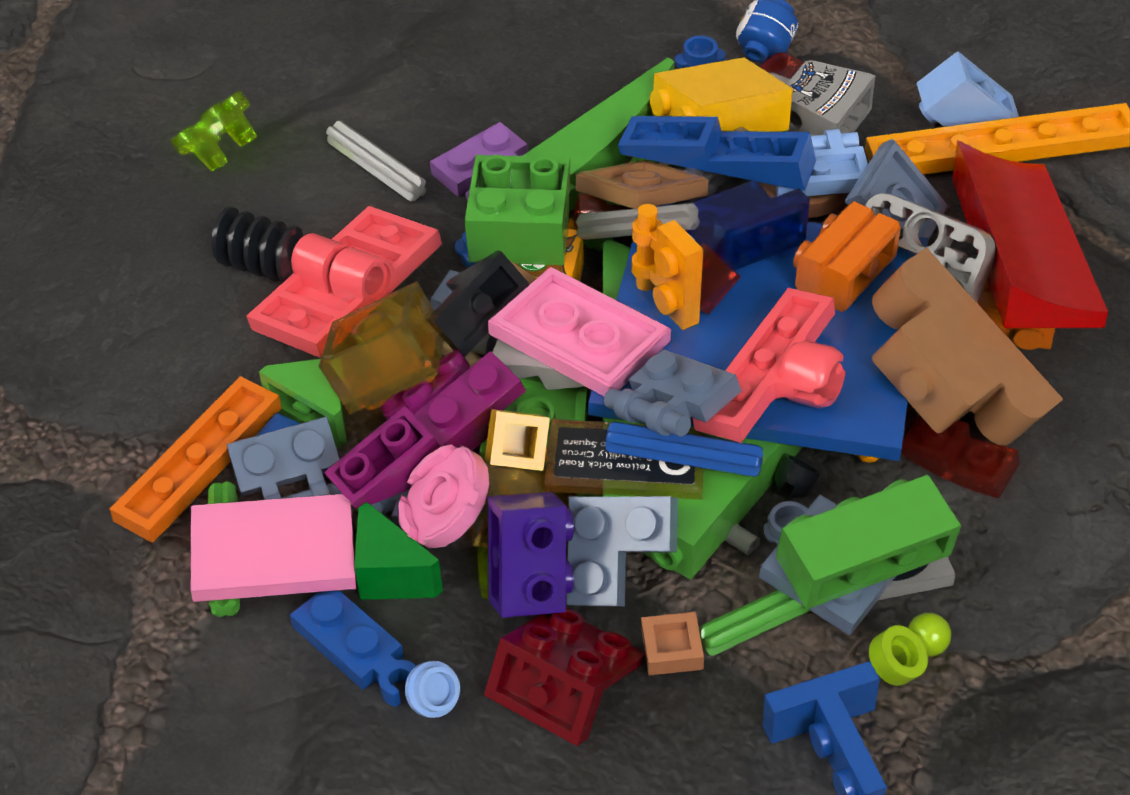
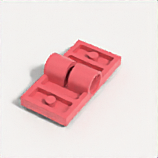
M368 206L332 239L315 233L306 234L297 242L292 253L291 266L293 274L246 315L251 330L322 358L442 245L439 230Z

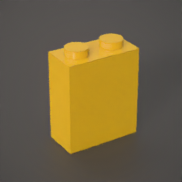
M744 57L654 73L653 91L650 94L651 115L718 117L721 131H735L739 127H743L748 131L782 132L789 130L793 88Z

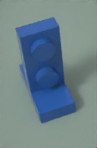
M870 661L765 694L762 726L771 744L809 732L816 754L820 758L827 757L834 771L832 778L837 795H886L887 786L851 719L874 711L876 707L880 678Z

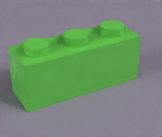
M929 475L911 481L902 479L891 483L883 491L862 499L851 497L839 503L832 510L815 516L806 514L793 519L785 527H782L776 559L807 610L950 556L961 524Z

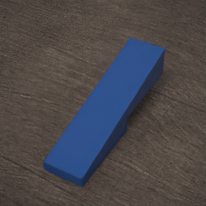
M631 116L618 144L620 154L801 191L806 190L816 163L810 132L721 131L718 117Z

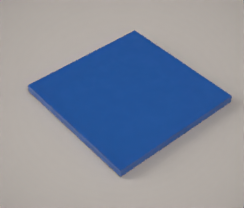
M665 204V205H660V206L677 205V204ZM698 207L699 226L695 230H687L686 232L701 246L705 257L702 266L699 323L682 331L669 315H663L658 310L653 299V289L642 291L637 288L636 277L631 272L632 256L637 252V244L632 241L616 301L671 328V341L663 349L725 371L787 288L797 289L795 286L797 268L793 266L795 254L804 241L813 242L819 236L823 224ZM919 237L921 244L927 247L928 238ZM898 246L897 256L852 305L843 312L835 309V315L815 341V343L835 347L844 355L843 362H839L846 373L837 400L831 406L818 409L791 402L786 397L776 398L769 404L745 438L900 461L908 400L905 399L872 361V355L898 329L888 326L878 317L872 305V296L905 261L917 253ZM628 382L620 391L632 389L630 383ZM593 390L591 391L588 402V415L623 420L616 416L614 410L604 405V396ZM691 417L690 430L696 431L694 429L693 418Z

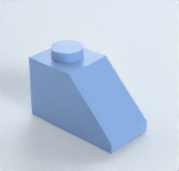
M958 51L917 82L921 102L919 103L920 110L932 124L938 122L942 126L948 127L1019 117L1012 95Z

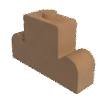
M927 247L905 261L872 296V305L878 317L888 326L898 329L872 355V361L935 432H944L962 416L971 411L974 413L977 427L986 438L998 445H1008L1063 400L1058 392Z

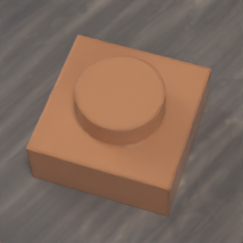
M696 612L641 617V632L649 676L704 670V654Z

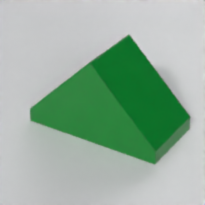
M368 502L358 507L354 570L360 600L436 598L441 594L443 588L439 559L418 542L408 537L403 530Z

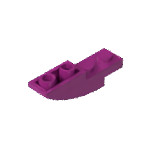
M490 351L414 415L406 406L401 408L324 473L355 509H358L365 502L371 505L393 497L412 487V485L407 483L413 469L428 454L446 445H453L456 448L464 446L473 450L484 442L488 436L489 426L487 423L490 420L491 409L504 410L525 393L526 389L521 380Z

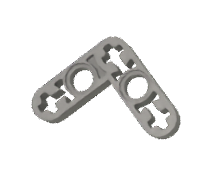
M881 193L874 195L868 200L865 206L873 209L875 215L881 213L883 209H890L892 214L908 219L904 227L901 226L898 246L914 253H919L926 248L919 240V228L925 221L934 220L938 225L939 234L935 243L927 248L968 294L978 302L996 255V245L990 234L900 196ZM953 239L972 243L979 250L978 256L976 258H968L965 252L950 248Z

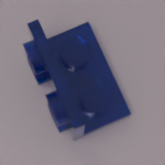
M751 181L693 202L699 209L698 218L700 223L695 230L686 231L701 246L703 254L717 271L724 275L798 247L806 241L810 199L800 188L770 198L757 182Z

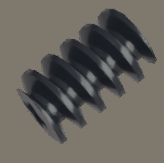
M229 206L222 210L215 222L211 246L213 256L218 263L227 267L233 266L240 271H249L256 276H265L272 281H281L283 283L293 274L291 266L292 253L297 242L304 235L302 229L298 226L293 225L287 229L286 224L282 221L277 220L271 224L270 219L265 216H259L255 219L254 214L244 211L239 214L238 209Z

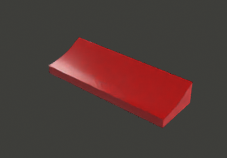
M957 140L952 182L967 224L984 230L991 235L995 242V260L987 281L1003 327L1105 328L1108 315L1107 307L1045 164L1022 163L998 158Z

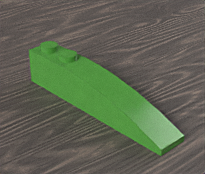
M669 57L523 155L570 158L569 212L589 196L588 194L576 191V174L621 165L630 157L620 154L618 144L631 116H653L651 115L650 94L653 91L654 73L674 70V60Z

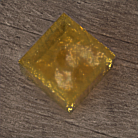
M418 282L332 321L319 368L349 414L365 407L367 410L376 409L384 405L392 395L411 388L424 380L430 383L438 374L444 340L426 321L435 310Z

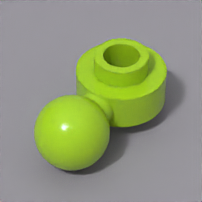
M922 613L916 616L910 622L908 628L901 625L891 626L872 639L869 646L870 662L876 673L887 683L895 686L905 685L925 672L928 657L937 656L947 649L951 641L950 626L943 617L935 613Z

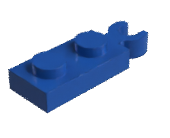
M339 590L318 592L290 614L292 627L358 687L364 690L376 681L379 684L381 696L387 704L393 707L401 704L399 690L393 684L398 681H406L416 665L408 660H401L404 658L402 644Z

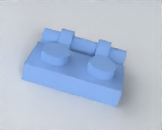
M839 129L825 130L824 135L811 136L816 163L806 190L801 191L775 185L778 199L850 193L868 165L863 146H859L858 133H840Z

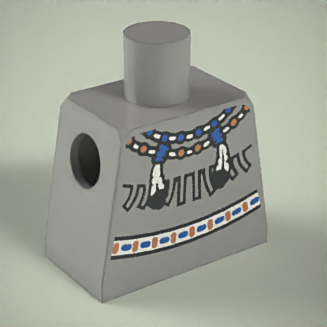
M813 60L805 61L791 79L776 73H770L793 88L789 130L783 132H810L811 136L824 135L825 130L839 129L840 133L855 132L872 110L875 75Z

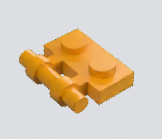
M643 204L639 206L637 219L632 223V239L637 244V252L632 256L631 272L636 277L637 288L642 291L653 289V299L658 310L663 315H669L683 331L698 324L700 319L703 249L675 220L663 224L657 218V207L652 204Z

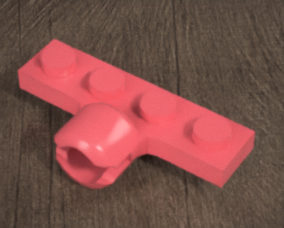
M787 288L725 370L737 376L742 392L707 422L693 418L694 429L742 443L769 404L776 398L786 397L791 402L818 409L831 406L837 400L844 383L846 372L839 362H843L844 355L835 347L815 343V341L835 315L834 298Z

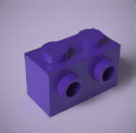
M552 492L488 496V601L502 618L566 612V594L571 593L573 590V571L570 562L566 561V541L573 539L574 523L571 510L566 508V505Z

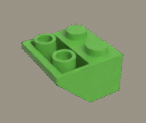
M502 155L475 156L465 215L469 262H479L496 251H502L515 264L564 265L569 221L570 158Z

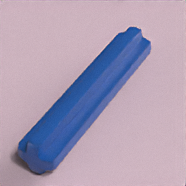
M616 421L610 423L606 433L605 445L606 450L610 453L750 477L758 476L762 467L763 448L759 445L688 433L684 436H677L675 434L663 436L649 430L646 426Z

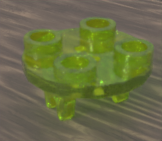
M238 90L223 102L219 101L200 115L201 120L194 126L189 125L170 141L180 156L193 151L210 171H214L228 162L217 144L221 140L217 134L218 132L223 134L227 131L241 147L257 138V134L243 114L251 103L241 90Z

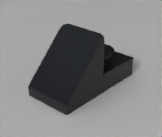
M496 251L452 277L446 283L452 293L426 321L453 351L459 350L466 357L489 333L488 321L530 284L502 251Z

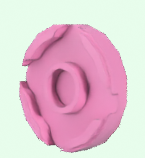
M453 445L442 446L425 456L409 476L407 483L412 485L407 498L401 495L399 501V524L408 537L430 549L445 547L459 539L475 522L485 504L489 488L488 467L481 456L464 446L456 448Z

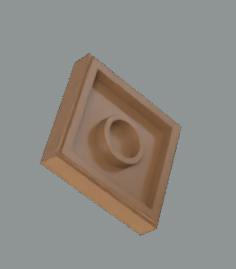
M648 160L579 172V174H576V191L632 209H638L643 204L660 206L708 196V179Z

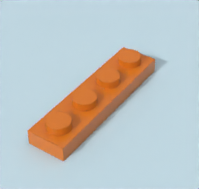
M240 376L109 508L113 522L153 543L231 462L227 444L256 436L274 414L282 409L279 395Z

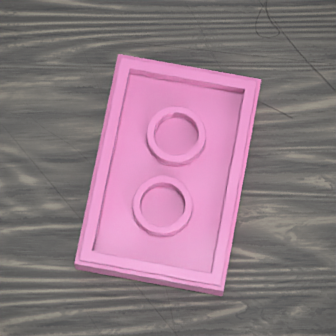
M549 267L488 321V330L491 336L602 396H605L611 388L620 390L629 382L628 379L646 365V362L651 357L657 355L671 341V328L552 267Z
M343 494L191 506V595L193 602L356 589L351 503Z

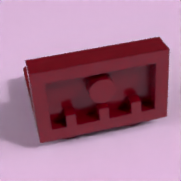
M566 608V612L541 614L500 638L484 696L566 741L579 746L589 738L603 691L641 666L645 653L631 646L628 639L614 632H604L585 622L579 613Z

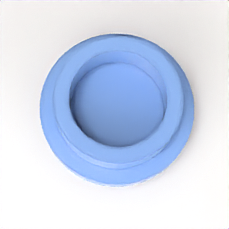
M439 661L423 662L417 665L407 677L405 684L406 699L412 710L423 717L436 718L444 716L454 708L460 695L458 677L445 663Z

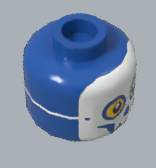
M755 0L748 6L736 31L737 41L743 48V53L746 57L755 62L763 63L767 59L779 60L786 55L799 25L793 7L784 0Z

